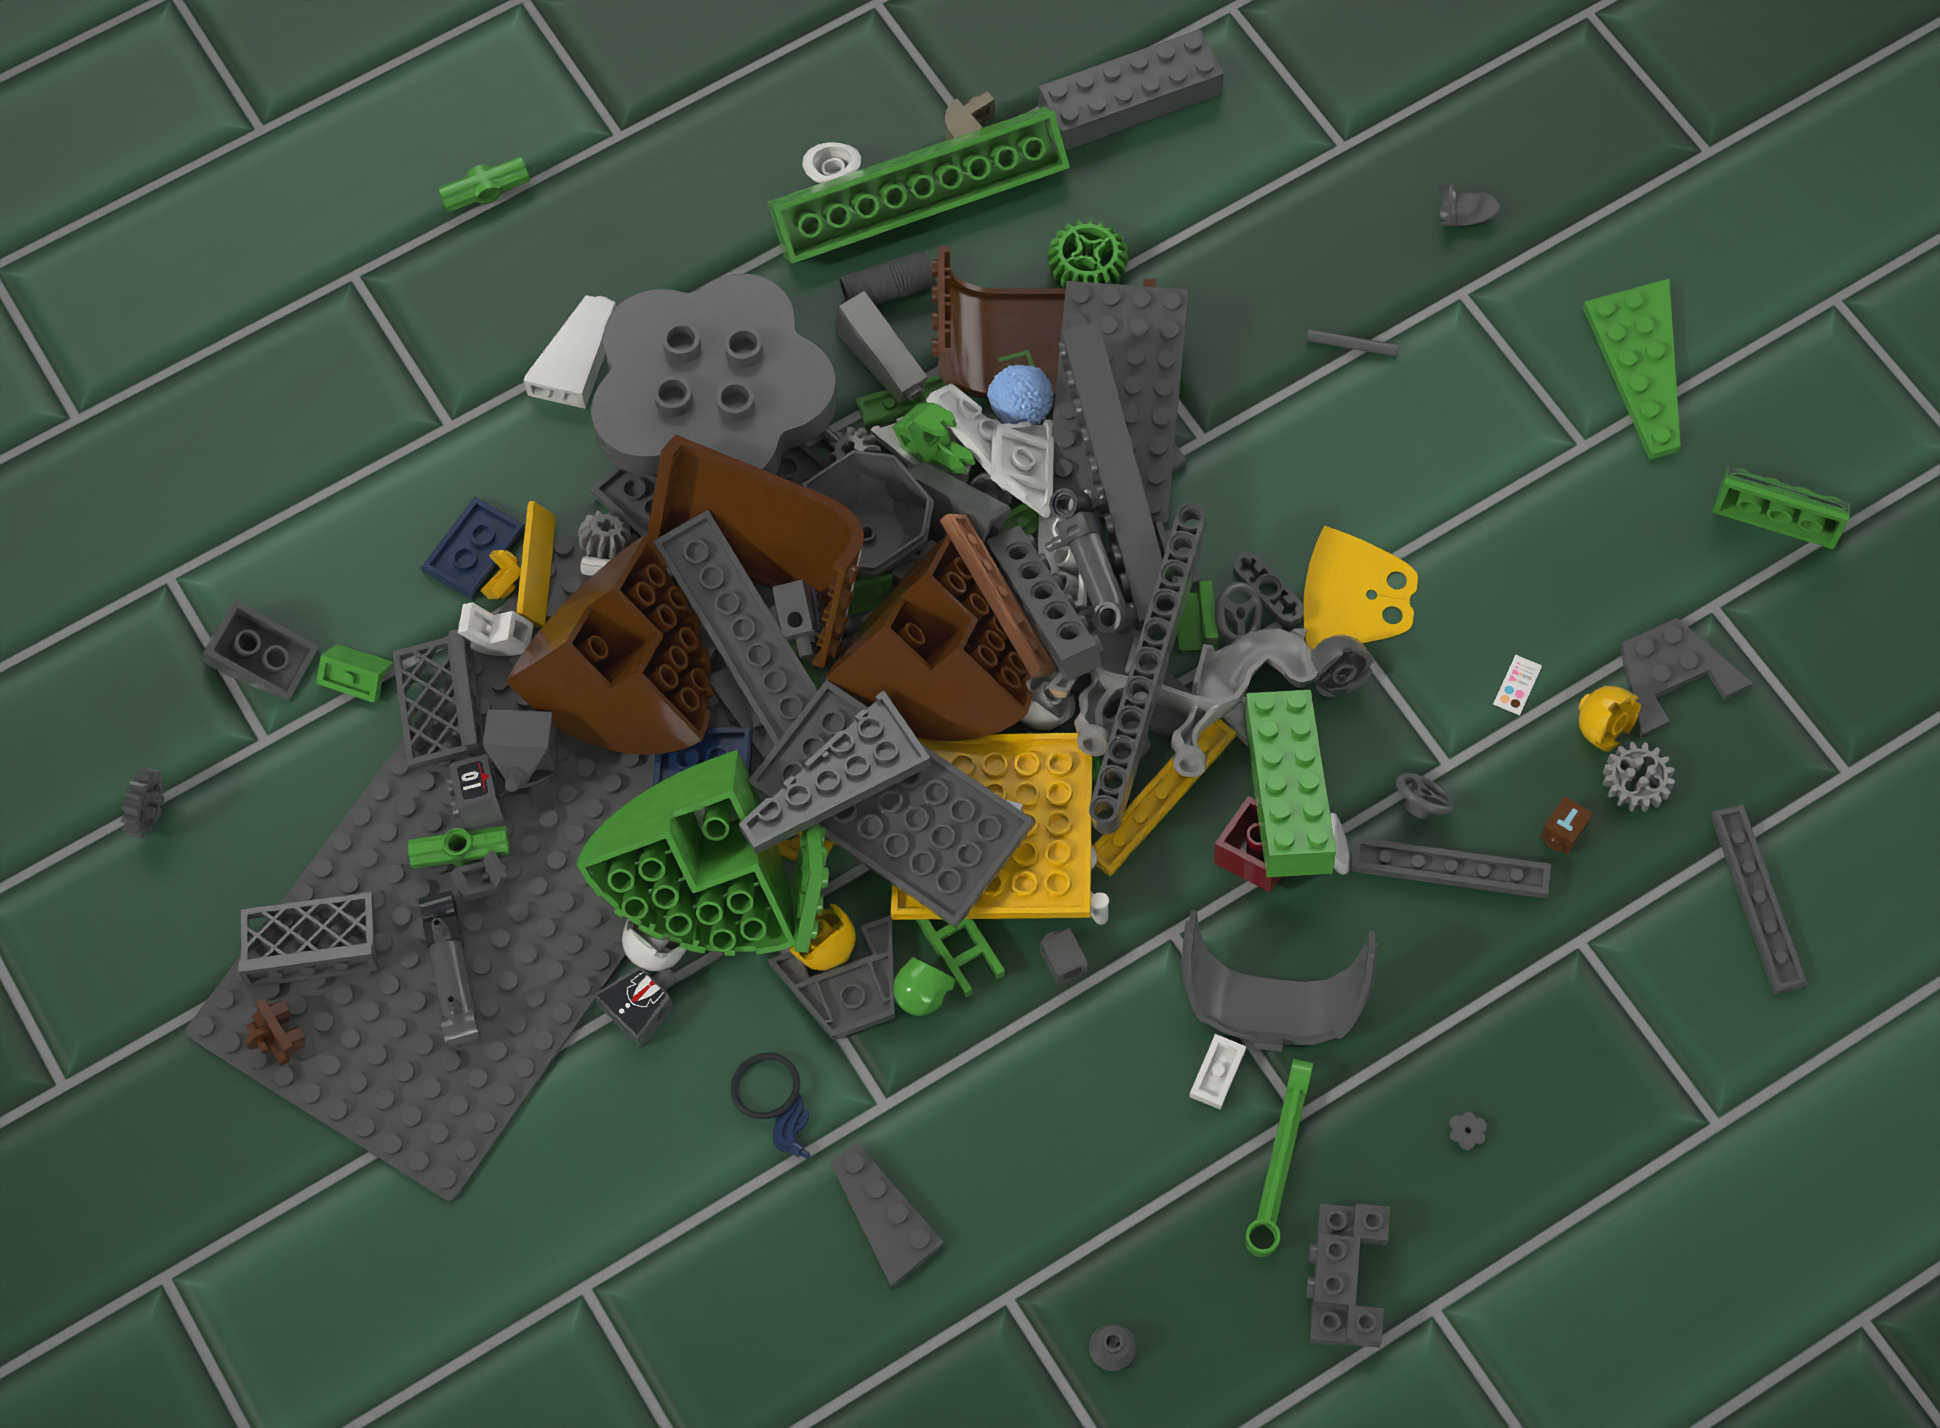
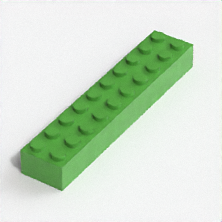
M1043 107L785 195L767 203L784 257L793 264L1068 169L1070 166L1053 110Z

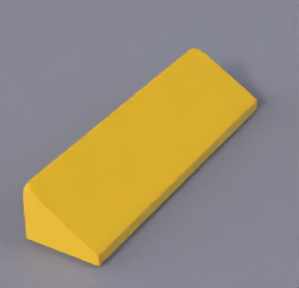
M529 501L516 613L534 624L533 628H542L546 624L556 517L552 512L535 501Z

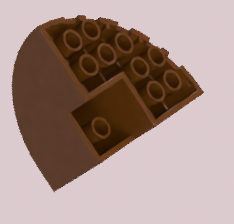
M948 534L907 572L871 612L843 648L825 678L868 708L876 702V696L884 690L916 737L936 741L973 740L1000 732L1014 725L1028 714L1032 699V691L1026 685V680L1029 681L1032 678Z
M645 535L606 563L554 613L524 650L506 679V682L535 711L552 712L556 726L562 731L589 744L616 752L649 755L674 752L690 747L702 741L711 712L707 710L708 698L713 696V688L710 687L707 674L712 671L708 649H702L698 634L703 632L695 611L688 610L687 600L679 585H675L666 568H668L666 560Z

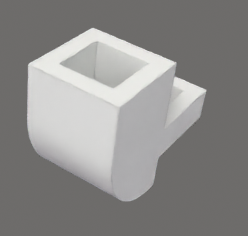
M471 602L463 604L458 633L471 641L470 648L475 651L493 656H514L522 654L530 644L534 624L514 611L493 615Z

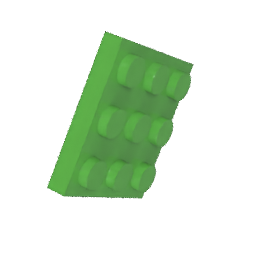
M820 822L801 833L791 884L795 952L808 953L810 940H816L818 920H815L816 914H821L823 909V894H820L821 887L826 888L828 884L829 869L825 867L827 847H823L825 827H821Z

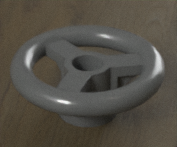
M1233 582L1225 586L1220 592L1215 605V620L1218 630L1230 643H1233L1237 638L1249 632L1259 631L1263 621V607L1260 597L1253 587L1244 582ZM1235 591H1241L1248 596L1243 603H1235L1228 599ZM1253 608V622L1248 632L1245 633L1247 613ZM1228 626H1231L1233 628L1235 634L1230 631Z
M1402 773L1396 778L1397 789L1407 799L1404 803V808L1412 815L1424 819L1427 818L1429 812L1447 815L1454 810L1455 803L1450 794L1430 779L1413 773ZM1407 782L1413 784V791L1406 785Z

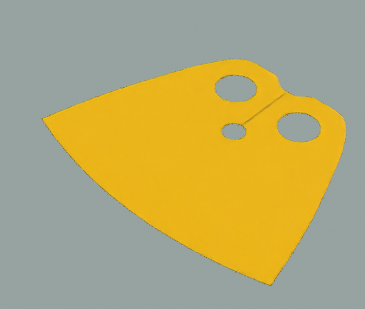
M1324 525L1312 553L1305 582L1303 618L1304 629L1307 630L1305 635L1306 643L1314 649L1323 639L1342 634L1352 636L1361 643H1367L1394 637L1408 631L1412 626L1414 610L1410 606V597L1417 590V572L1398 557L1364 540ZM1392 572H1401L1407 578V583L1401 589H1393L1387 583L1388 575ZM1369 590H1374L1378 596L1371 600L1366 597V593ZM1394 606L1401 610L1403 617L1399 623L1389 624L1384 621L1382 613L1387 607Z

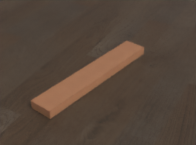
M946 514L940 520L941 524L1031 677L1052 675L1057 670V667L966 514Z

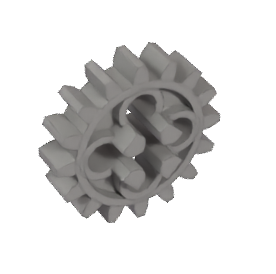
M1634 742L1630 743L1628 750L1619 746L1616 755L1610 754L1607 760L1608 764H1605L1603 774L1606 775L1603 786H1611L1608 793L1609 798L1617 795L1619 797L1617 805L1621 806L1627 802L1629 803L1630 811H1634L1636 805H1640L1642 811L1647 812L1650 803L1655 808H1658L1661 804V799H1668L1671 793L1669 789H1672L1675 780L1670 778L1673 776L1674 768L1666 767L1670 758L1668 756L1660 758L1658 756L1660 748L1658 747L1652 752L1649 751L1648 743L1645 742L1641 749H1638ZM1643 762L1650 763L1651 765L1648 766L1645 775L1640 777L1634 792L1626 790L1629 788L1633 777L1635 778L1639 774ZM1625 765L1628 768L1625 771L1622 770L1620 766ZM1651 783H1653L1657 786V788L1652 789L1649 786L1651 785Z

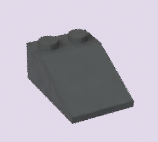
M235 599L226 610L199 660L229 677L289 701L319 646Z

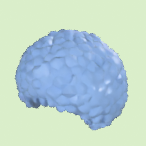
M1009 365L999 372L998 375L994 376V380L989 385L987 397L994 414L1003 424L1010 423L1016 425L1019 422L1030 421L1031 425H1039L1041 421L1046 419L1045 416L1049 414L1052 408L1054 391L1052 390L1053 387L1050 380L1040 368H1035V366Z

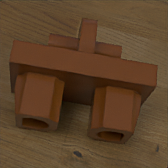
M265 999L255 1002L257 1011L252 1017L254 1022L247 1025L250 1034L244 1040L247 1049L259 1048L262 1054L272 1051L280 1066L289 1063L291 1053L304 1046L305 1035L298 1026L283 1031L280 1025L290 1021L291 1017L289 1008L284 1001L269 1005Z

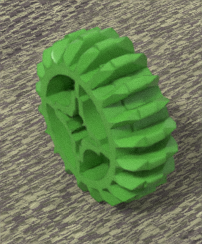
M1091 218L1087 224H1082L1078 219L1075 227L1067 223L1065 231L1058 230L1056 238H1052L1047 256L1049 260L1048 268L1050 272H1053L1054 280L1061 281L1062 288H1066V281L1118 285L1120 276H1124L1126 273L1129 258L1127 255L1128 247L1123 242L1121 233L1115 234L1113 226L1105 228L1103 220L1098 225H1095ZM1074 248L1075 252L1071 254V257L1065 259L1066 253ZM1110 255V262L1103 267L1101 263L1105 261V257Z

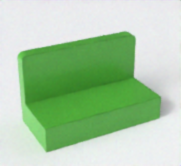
M1212 580L1199 581L1198 592L1188 594L1177 632L1180 653L1202 652L1203 644L1213 645L1214 650L1217 651L1218 629L1215 620Z
M336 644L321 655L316 684L374 703L380 697L383 676L393 669L394 662Z

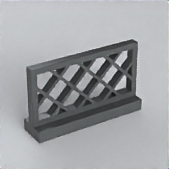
M458 629L449 631V637L392 651L407 766L410 769L471 753L475 757L486 754L483 747L484 726L473 650L470 648L471 641L460 635ZM448 647L449 655L442 665L431 660L437 650ZM413 656L420 658V662L412 673L404 670L402 659ZM430 664L438 670L427 684L419 679L418 676L426 665ZM444 674L450 676L453 684L445 694L435 688ZM414 682L425 687L415 702L407 698V691ZM431 692L442 698L432 712L422 707V704ZM448 702L455 705L457 710L450 722L439 717ZM418 710L429 716L419 731L411 726V720ZM435 720L446 726L436 741L425 735ZM454 731L460 735L462 746L448 749L443 746V743L451 732ZM422 739L433 745L426 755L415 757L414 749Z
M372 892L241 909V960H238V971L246 988L378 970V959L375 954L374 901ZM365 904V911L356 920L346 913L353 905ZM321 909H330L334 914L324 924L313 918ZM297 913L301 918L291 929L280 922L287 914ZM264 917L269 922L256 933L250 928V919ZM340 918H343L351 926L339 936L330 928ZM310 922L318 930L306 941L297 933ZM276 926L286 934L273 945L265 937ZM357 930L366 935V943L351 945L347 942ZM324 934L335 940L327 949L319 950L314 946ZM292 938L302 945L295 953L285 954L281 951ZM259 943L269 949L263 957L250 959V952Z

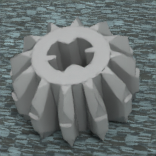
M847 427L846 435L842 432H836L839 441L837 443H829L830 447L834 448L835 451L827 456L830 460L836 462L853 450L879 453L882 450L879 446L874 445L877 438L872 434L868 435L866 429L860 427L856 431L853 427Z
M597 510L594 516L587 515L584 522H581V526H579L580 549L586 551L587 556L611 560L631 544L630 524L623 522L622 516H612L611 511L608 514H602Z

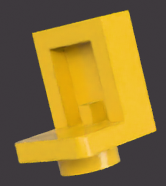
M495 550L491 552L489 557L501 569L480 591L488 599H504L514 590L515 585L513 583L519 578L521 568L518 566V559L507 550Z

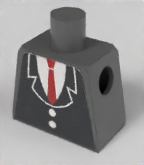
M636 967L600 990L594 996L598 1006L641 1049L674 1007L672 999L666 991L678 979L669 968L658 971L651 978L641 967Z

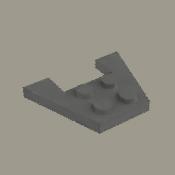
M1678 618L1622 642L1620 646L1629 691L1638 696L1639 699L1635 701L1641 704L1636 721L1640 739L1667 727L1670 723L1669 718L1656 699L1657 697L1706 675L1709 676L1723 700L1749 690L1753 685L1751 680Z
M891 915L861 926V931L871 956L809 977L805 964L799 961L791 952L768 959L772 969L832 1040L895 1018Z

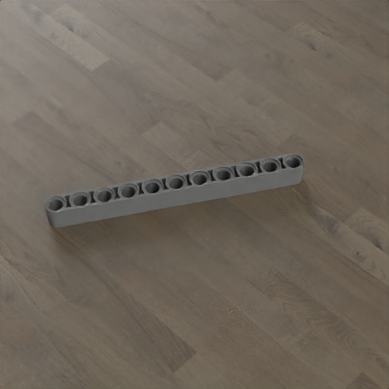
M1196 503L1184 504L1176 514L1090 802L1089 813L1093 826L1102 834L1114 833L1121 825L1206 537L1207 522L1205 511ZM1196 519L1199 521L1196 525L1193 526L1185 524L1188 520ZM1180 548L1191 549L1186 554L1177 553V550ZM1173 576L1182 577V580L1177 583L1168 581ZM1163 605L1174 606V608L1168 612H1163L1159 610ZM1162 633L1165 635V637L1159 641H1154L1150 639L1154 634ZM1153 662L1157 664L1152 670L1142 669V666L1146 663ZM1137 692L1148 693V696L1144 699L1137 700L1133 698ZM1130 721H1137L1140 723L1139 726L1135 729H1127L1124 727L1125 724ZM1123 750L1131 752L1130 756L1125 759L1115 757L1118 752ZM1113 780L1122 782L1121 786L1117 789L1106 787ZM1104 810L1113 812V815L1108 819L1097 817Z

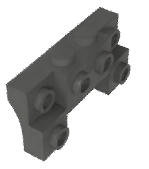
M1320 1203L1316 1244L1310 1243L1308 1264L1315 1265L1314 1278L1308 1277L1306 1298H1312L1309 1343L1380 1348L1384 1308L1356 1306L1360 1243L1387 1245L1390 1207L1355 1204V1207Z

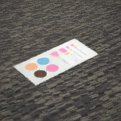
M1515 655L1493 705L1520 716L1542 665Z

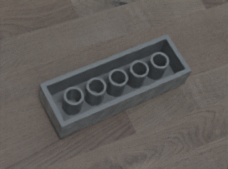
M1198 29L1041 85L1038 91L1039 109L1046 107L1054 111L1064 148L1068 150L1221 95L1224 73L1203 33Z

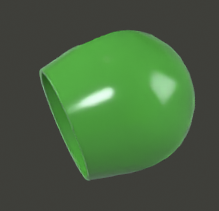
M912 957L895 977L893 994L897 1004L905 1012L916 1016H924L933 1013L942 1005L944 995L948 990H953L956 979Z

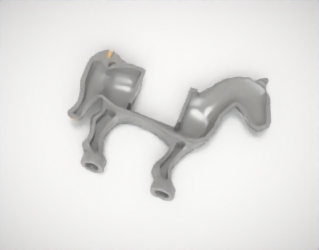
M1093 619L1087 621L1090 628L1088 632L1090 635L1095 633L1101 642L1103 651L1099 652L1102 666L1089 671L1091 683L1079 693L1080 713L1074 720L1077 733H1079L1077 737L1079 749L1087 755L1100 756L1105 754L1110 739L1109 732L1103 727L1102 714L1112 702L1123 695L1141 631L1132 629L1122 635L1102 633L1096 629ZM1277 628L1249 632L1218 651L1214 650L1213 645L1203 644L1193 682L1192 694L1162 684L1157 704L1187 718L1185 723L1174 731L1170 745L1176 752L1173 758V765L1177 772L1188 777L1202 775L1206 769L1207 759L1204 752L1198 747L1199 736L1209 725L1236 707L1245 696L1250 680L1264 663H1268L1281 672L1288 682L1297 688H1303L1316 679L1318 672L1311 660L1313 649L1304 640L1307 632L1306 629L1297 628L1287 632ZM1059 670L1056 678L1049 684L1050 692L1056 698H1066L1078 677L1067 682ZM1140 691L1133 698L1141 700L1146 698L1148 693Z

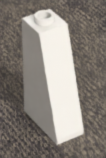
M586 295L525 375L524 384L528 396L586 409L605 356L603 334L606 322L616 308L614 301L603 296L592 297Z

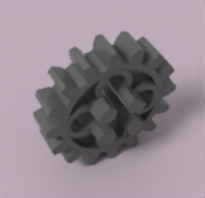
M140 768V771L134 774V782H129V787L125 793L126 801L122 803L124 815L121 818V822H124L122 830L126 831L127 836L145 839L147 833H152V825L157 824L162 811L160 805L164 804L162 792L165 789V785L162 784L164 776L160 775L161 771Z

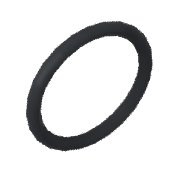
M760 1053L746 1059L735 1071L731 1081V1095L735 1106L745 1115L755 1119H770L783 1114L795 1102L800 1089L799 1073L795 1065L786 1057L776 1053ZM761 1060L781 1062L790 1070L793 1078V1089L788 1100L781 1107L770 1112L750 1110L741 1102L737 1090L740 1076L744 1070L751 1064Z

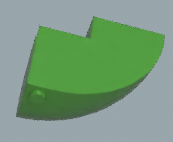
M738 750L692 766L641 793L608 818L590 837L579 855L577 866L598 897L602 896L614 907V913L621 918L625 916L638 925V930L661 941L662 937H668L669 941L680 944V947L699 953H705V950L725 952V956H735V952L756 951L758 955L794 946L791 892L778 845L776 844L755 854L740 830L739 823L762 802L757 790L748 783L751 777Z

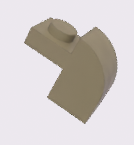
M988 91L979 97H973L965 106L957 98L948 106L945 113L946 140L983 128L981 124L995 116V99Z

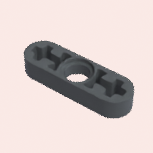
M1251 552L1239 554L1234 561L1233 567L1235 579L1238 582H1244L1253 587L1260 597L1262 607L1279 625L1285 628L1297 626L1302 620L1304 611L1301 600L1259 556ZM1242 564L1247 567L1253 565V574L1249 570L1243 572ZM1263 584H1272L1276 587L1277 593L1273 596H1265L1260 592L1259 588ZM1284 607L1288 610L1294 608V616H1292L1290 613L1284 615Z

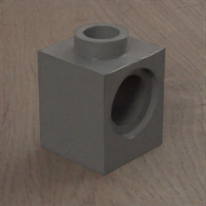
M1070 928L1064 931L1060 929L1054 930L1045 935L1043 940L1040 941V953L1057 986L1087 973L1088 961Z

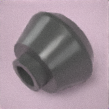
M1106 1324L1099 1327L1091 1336L1089 1353L1094 1363L1100 1368L1107 1371H1119L1126 1368L1133 1361L1136 1354V1341L1132 1333L1124 1326Z

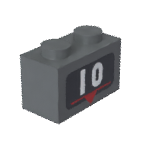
M484 754L450 763L451 777L446 778L450 796L456 797V799L450 800L455 819L461 817L465 830L503 820L495 778L487 755Z

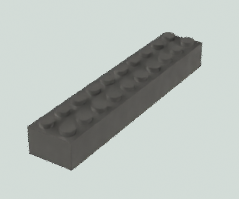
M1095 321L1062 330L1063 341L1058 342L1059 359L1062 370L1066 373L1069 397L1073 399L1077 427H1081V441L1085 456H1088L1091 480L1093 485L1099 484L1096 485L1099 510L1101 514L1107 513L1103 515L1105 521L1104 528L1108 543L1114 541L1111 546L1116 572L1122 570V573H1119L1121 592L1125 601L1130 600L1127 604L1135 612L1136 619L1132 629L1142 632L1163 559L1099 322ZM1163 605L1159 610L1163 612L1171 611L1174 608V606Z

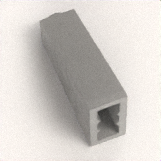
M863 291L841 304L835 325L836 334L899 404L907 399L912 401L918 398L924 392L927 375L866 292Z

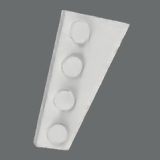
M952 383L930 393L926 401L928 403L933 402L953 413L957 426L948 427L964 446L971 450L976 460L991 475L992 431L997 424L1001 423L997 419L993 420L981 413L982 407Z

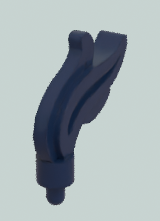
M798 1093L795 1102L786 1113L784 1112L775 1117L776 1122L772 1138L775 1147L779 1151L790 1152L798 1158L802 1156L809 1159L810 1153L805 1150L806 1146L799 1143L796 1139L797 1133L806 1126L809 1120L808 1109L804 1111V1102Z

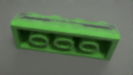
M1727 467L1712 513L1834 549L1849 520L1850 504L1834 496H1823L1813 493L1804 487H1793L1780 483L1775 478H1764L1750 474L1745 469Z

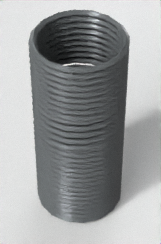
M925 250L923 252L920 251V253L909 254V256L906 255V257H901L897 260L894 259V261L891 260L887 263L884 262L883 264L872 266V268L869 267V269L866 268L855 271V273L852 272V274L849 273V275L846 274V276H840V286L845 302L865 291L875 306L884 302L887 303V301L890 302V300L893 301V299H898V297L901 298L902 296L905 297V295L908 296L909 294L924 291V289L927 290V288L930 289L932 285H937L936 277H932V262Z

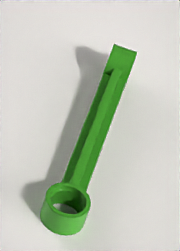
M1295 1058L1292 1063L1257 1219L1249 1225L1245 1236L1247 1249L1258 1257L1272 1255L1277 1250L1280 1242V1231L1276 1224L1313 1068V1063ZM1258 1227L1268 1228L1274 1234V1244L1267 1249L1255 1247L1251 1243L1249 1236L1252 1230Z

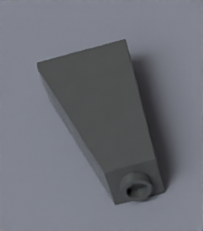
M922 462L912 468L907 467V470L934 500L930 526L944 537L947 532L940 520L946 514H966L988 551L986 540L1002 532L1011 508L926 462Z

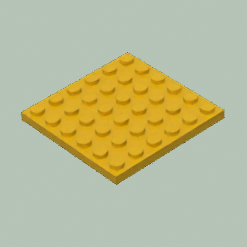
M1079 733L992 734L964 741H936L916 737L921 744L1004 800L1021 803L1023 805L1022 812L1034 819L1036 823L1006 862L1005 867L1003 866L964 919L1091 918L1092 820L1089 806L1093 788V756L1087 755L1079 749L1077 744ZM892 884V920L942 919Z

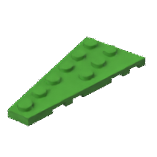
M1670 279L1585 301L1583 310L1649 460L1679 452L1681 445Z

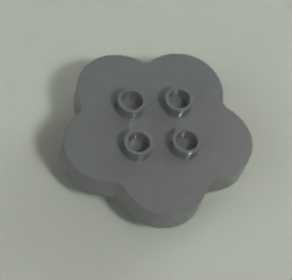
M741 273L717 278L694 293H683L668 289L644 291L620 303L606 322L603 343L610 372L596 389L591 405V417L596 439L602 453L610 462L623 470L642 475H657L661 450L676 434L775 475L785 451L815 439L828 427L834 417L837 407V390L832 363L821 348L797 333L794 310L790 299L777 284L769 279L758 275Z

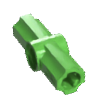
M519 156L493 167L487 164L477 165L468 171L467 177L440 186L438 191L446 211L451 212L477 201L480 204L492 203L500 198L503 191L531 180L524 161Z
M506 826L472 831L454 828L445 833V835L408 840V855L412 869L447 864L461 867L471 864L474 860L484 859L487 852L495 851L498 857L510 855V842ZM457 844H466L462 851H452L453 847Z

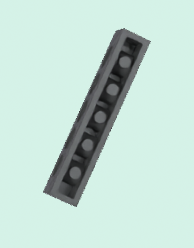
M1018 525L987 539L986 544L990 556L1066 681L1068 682L1102 666L1099 652L1103 651L1098 636L1095 633L1090 635L1088 632L1090 628L1083 613L1077 615L1075 612L1077 608L1070 593H1063L1064 588L1057 573H1050V564L1044 553L1040 555L1037 553L1038 546L1031 534L1026 536L1021 526Z

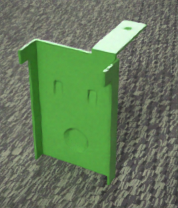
M892 574L883 575L876 579L855 582L853 586L854 596L847 614L853 615L875 609L894 587Z

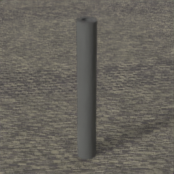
M1311 329L1308 330L1307 341L1394 357H1397L1399 346L1397 344Z

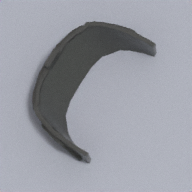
M1191 910L1189 921H1185L1181 958L1183 981L1192 1009L1200 1022H1205L1224 1034L1254 1041L1255 1049L1282 1052L1283 1045H1315L1335 1038L1342 1039L1351 1030L1361 1015L1373 989L1378 943H1375V931H1369L1365 944L1356 960L1349 968L1327 980L1301 982L1250 976L1226 968L1208 951L1202 939L1197 911Z

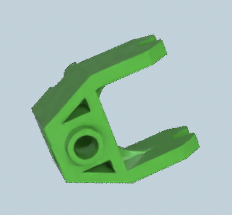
M933 402L918 403L892 427L903 449L920 463L926 462L930 465L934 463L953 474L966 473L967 470L963 464H975L971 450L951 441L945 426H957L953 413Z

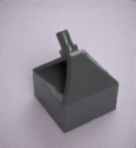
M487 709L483 747L492 770L505 783V788L508 791L514 792L517 788L533 786L557 773L561 738L552 712Z

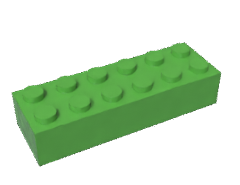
M1311 690L1246 693L1244 721L1266 876L1333 874L1336 847Z

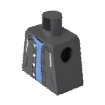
M804 580L772 587L784 639L797 646L800 660L813 659L817 655L816 642L819 640L818 634L826 625V621L822 620L825 614L823 612V593Z

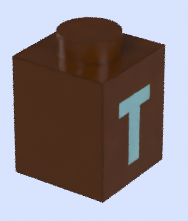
M1564 796L1545 824L1540 838L1544 840L1550 849L1557 852L1562 851L1568 855L1588 826L1593 813Z

